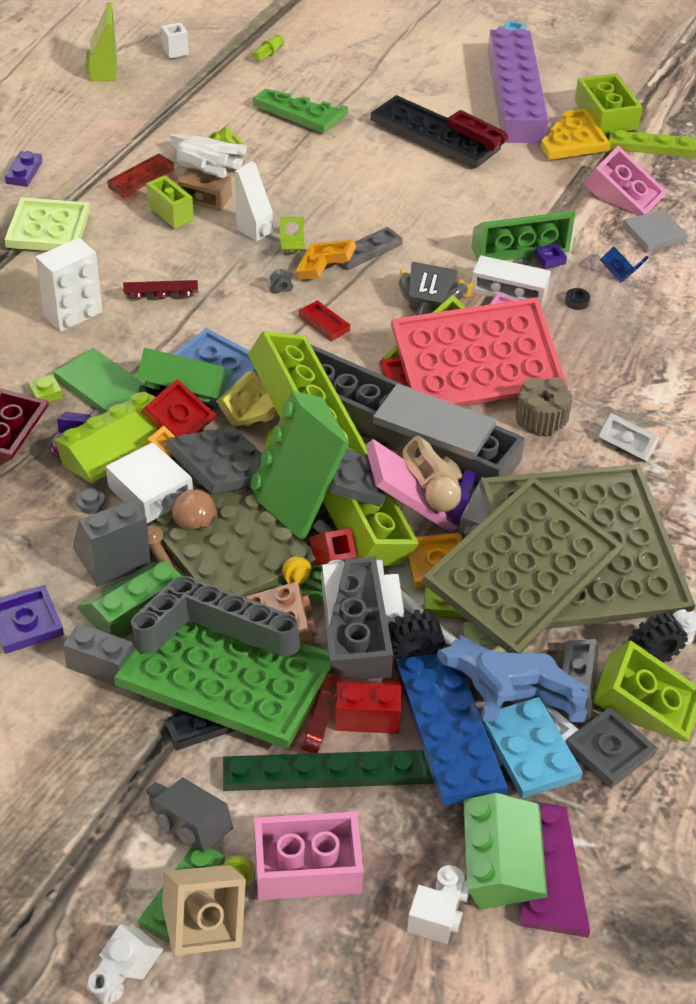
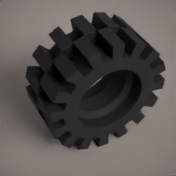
M414 610V614L410 615L409 611L404 612L405 617L401 618L398 615L395 617V622L390 621L388 624L394 659L437 654L438 649H443L445 638L438 617L436 618L433 612L429 614V611L424 610L420 614L419 610Z
M659 613L656 614L655 619L651 616L647 618V623L641 622L639 624L640 628L632 631L633 636H629L628 641L631 640L664 663L666 660L668 662L673 660L671 658L673 655L678 656L681 653L679 649L685 648V642H688V635L672 614L665 613L662 615Z

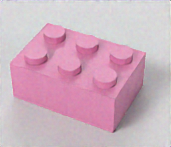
M357 812L254 818L258 900L362 894L363 864Z

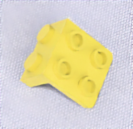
M254 371L246 372L216 401L232 427L241 425L248 427L257 421L265 423L276 416V409Z

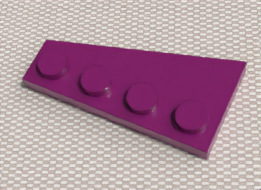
M533 801V803H537L540 806L547 898L521 902L519 926L589 938L590 926L567 807Z

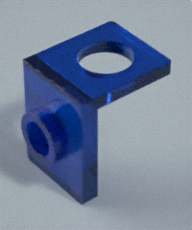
M613 246L600 258V261L622 283L649 257L646 255L633 267Z

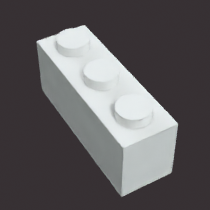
M480 255L473 271L472 292L493 297L499 293L518 300L538 297L542 307L548 291L551 271Z

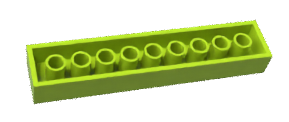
M262 331L248 352V356L280 418L283 404L285 401H288L292 391L323 397L349 441L347 450L368 455L361 436L307 337ZM328 488L323 502L338 530L351 528L357 555L355 558L376 557V560H382L383 566H401L419 545L396 500L391 495L384 492L386 500L380 507L330 493Z

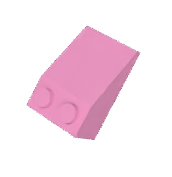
M619 146L583 182L598 199L636 215L648 213L667 193L659 183Z

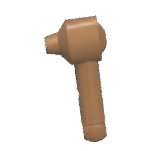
M153 525L147 526L149 551L153 552L157 561L166 560L178 572L161 545L163 533L160 528Z

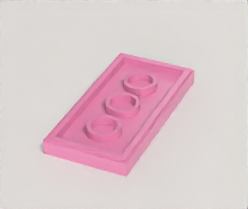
M374 439L366 444L376 487L448 532L452 533L459 528L458 523L451 521L453 510L439 512L430 507L425 498L426 490L420 486L419 481L409 470L403 458Z

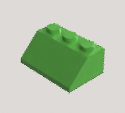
M144 347L136 379L144 380V386L160 390L161 385L169 386L178 379L191 392L195 393L194 395L200 400L209 402L210 397L220 398L232 377L233 370Z
M166 560L150 562L77 605V609L96 629L125 638L133 633L131 619L173 579L182 575Z
M498 793L464 799L467 890L479 908L487 909L547 898L539 804Z

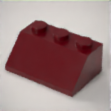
M0 388V466L15 456L49 406V401Z

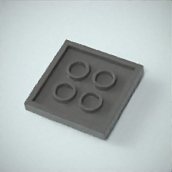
M235 427L207 430L188 435L183 434L167 438L165 448L211 494L250 487L252 476L254 473H257L261 464L262 453Z

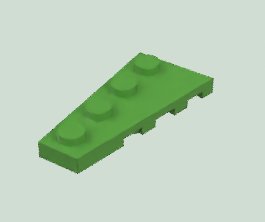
M264 89L253 98L254 106L321 133L327 132L348 114L347 106L341 105L339 108L331 107V103L322 101L321 104L312 103L310 98L294 99L291 98V94L270 89Z

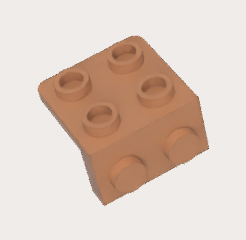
M297 581L245 597L296 617L298 620L300 642L316 647L314 636L319 635L314 618H309L308 614L313 612V607L309 595L303 596Z

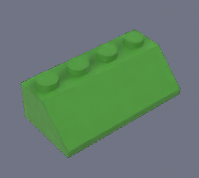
M567 211L482 222L473 227L471 247L477 260L480 255L499 260L535 257L534 251L536 247L557 243L564 253L569 252L575 212Z

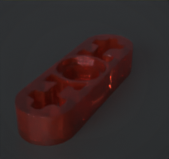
M326 673L301 750L309 753H318L337 695L338 681H341V677Z

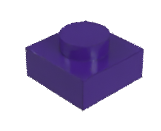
M557 243L536 247L534 251V256L544 269L566 264L567 256Z

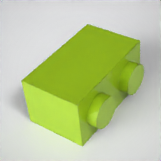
M164 175L146 183L148 207L174 229L194 220L192 196L170 178Z

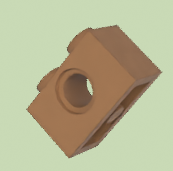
M188 168L178 180V186L192 196L193 204L221 211L232 196L231 177L229 176L221 178L203 173L197 169Z

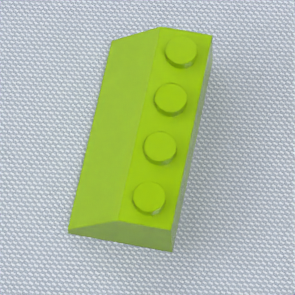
M146 392L136 393L130 400L122 404L113 405L109 408V411L100 416L89 418L83 425L68 429L62 436L54 439L63 467L94 483L107 475L105 466L144 447L143 444L159 430L141 413L142 409L155 396Z

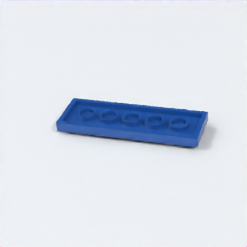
M437 654L396 659L395 669L442 806L464 803V799L492 793L507 796V784L464 673L443 665L438 659Z

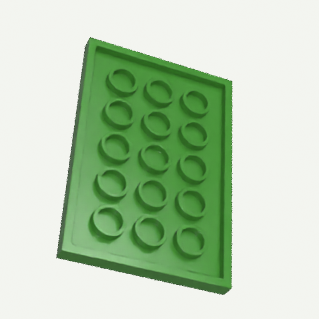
M189 620L159 650L152 653H142L135 648L115 675V686L288 749L335 667L330 665L328 651L300 642V649L294 655L280 656Z

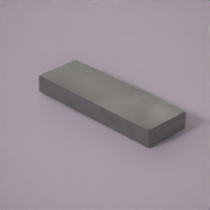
M389 227L381 229L354 242L356 249L350 260L340 265L348 271L401 246L403 238Z

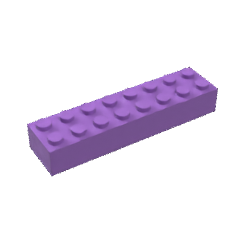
M504 28L490 30L488 57L500 129L508 134V141L506 143H541L542 139L547 135L548 116L531 31L522 28L517 30H506Z

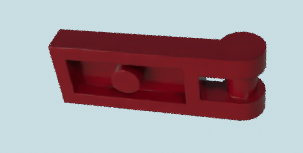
M462 110L447 118L446 126L472 138L474 141L484 144L489 151L496 150L499 145H503L508 141V134L504 130Z

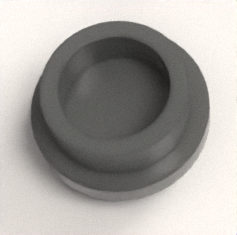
M84 489L76 497L77 506L86 514L98 513L105 503V496L98 489Z

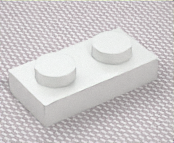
M612 413L598 436L645 461L649 460L660 437Z

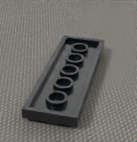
M395 95L372 111L370 115V120L380 126L391 129L400 135H404L415 142L428 146L473 168H478L501 150V145L494 151L487 150L484 144L474 141L472 138L446 126L447 117L398 95Z

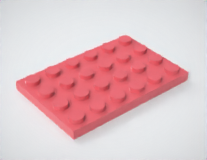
M538 297L396 318L391 321V328L408 387L462 407L518 398L523 381L527 378H537L538 380L540 378H549L550 380L553 377H559L565 381V387L567 386Z

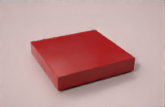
M178 379L141 411L155 427L160 429L164 425L175 437L183 434L199 433L217 416Z

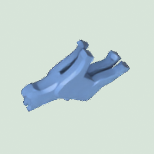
M459 635V639L454 640L451 646L438 650L437 656L443 665L457 669L472 679L474 687L484 698L485 704L481 713L483 721H496L501 706L505 701L540 697L543 703L566 711L569 714L570 722H585L587 715L585 704L589 687L565 673L557 666L555 660L547 654L492 651L462 635Z

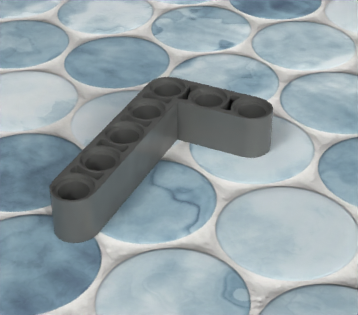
M180 576L173 579L131 619L135 647L142 653H152L159 650L189 620L280 656L294 655L300 649L298 620L293 615L189 576Z

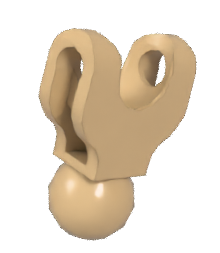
M420 436L414 437L403 448V457L407 467L419 481L420 486L426 490V502L432 509L439 512H447L454 509L461 501V488L458 485V480L462 477L458 465L447 456L442 460L426 440ZM419 448L421 455L415 458V452Z

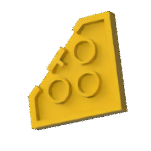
M586 108L566 111L562 115L561 121H557L551 128L550 134L541 141V149L548 160H557L571 156L578 157L592 153L598 154L610 151L611 145Z

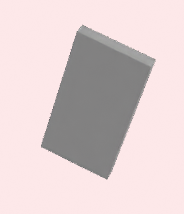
M396 384L373 416V423L412 438L420 436L431 445L474 460L495 428L496 419Z

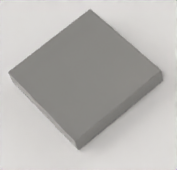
M663 209L624 219L623 227L646 252L687 241L688 234Z

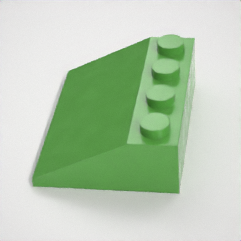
M296 391L291 392L288 401H285L283 404L282 415L278 425H275L272 430L268 448L262 453L259 469L251 479V488L258 502L299 539L304 540L349 444L348 439L323 397Z

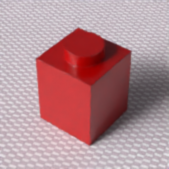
M351 528L325 532L310 537L313 556L316 559L315 566L324 565L333 560L344 561L357 557Z

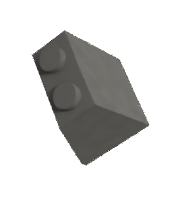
M134 499L78 521L73 543L74 550L97 587L129 575L150 563L147 519Z

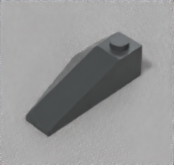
M376 557L345 560L330 626L326 634L330 665L360 680L391 677L393 651Z

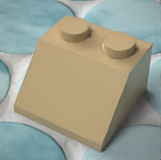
M223 865L164 871L162 908L172 953L175 956L242 947L246 878L232 866Z

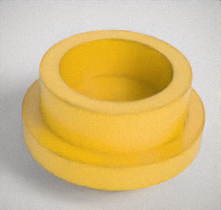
M302 557L289 558L282 568L285 581L288 584L296 581L299 585L302 584L311 573V564Z

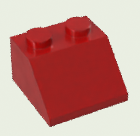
M338 676L335 731L399 734L401 715L400 679L374 678L360 680L356 677Z

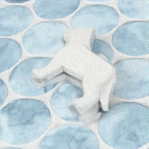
M170 134L169 139L173 140L169 141V146L177 150L176 162L180 166L197 169L203 173L221 178L227 175L226 168L223 167L233 169L242 167L243 159L228 157V155H245L247 145L183 134Z

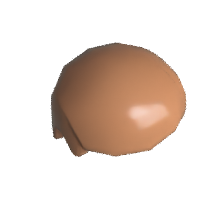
M188 489L177 496L172 504L173 519L183 529L194 530L199 527H209L211 519L218 515L212 497L203 490Z

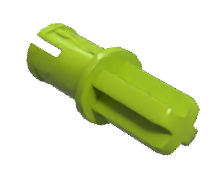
M277 34L272 39L262 42L261 47L252 53L254 61L259 62L268 56H273L276 50L284 46L283 37Z

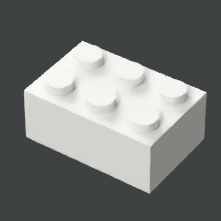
M77 238L36 256L44 317L60 332L102 313L97 255L83 240Z

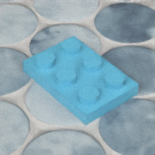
M540 697L501 708L496 721L482 720L487 735L521 799L581 780L583 772Z

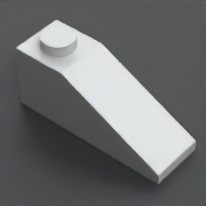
M251 161L235 171L236 229L257 242L273 232V212L256 163Z

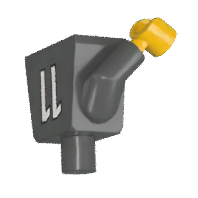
M413 261L411 272L407 273L403 272V269L399 270V287L403 297L409 300V307L417 310L416 315L433 313L452 295L458 300L462 297L471 296L473 283L464 284V280L460 279L458 284V270Z

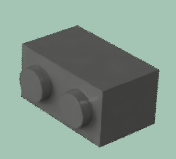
M78 623L63 644L66 667L115 686V675L134 651V643Z

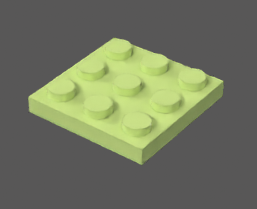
M20 198L5 237L6 248L50 251L77 238L81 239L91 210L90 202Z

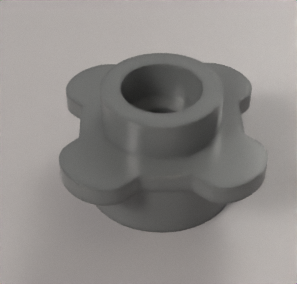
M284 269L274 271L270 275V292L291 291L293 289V284L291 283V279L294 277L293 273Z

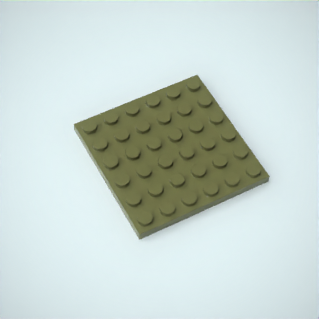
M640 464L481 478L479 486L489 515L534 476L624 546L621 554L546 629L655 617L659 613L662 615L669 613L671 615L682 609L688 613L696 607Z

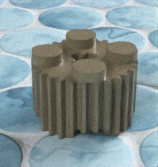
M553 377L550 380L549 378H540V380L537 378H527L523 381L516 410L517 424L529 427V430L534 429V432L539 437L542 435L545 437L550 435L552 437L556 431H559V428L563 429V426H566V423L569 421L572 404V394H570L571 391L568 390V387H565V381L559 377Z

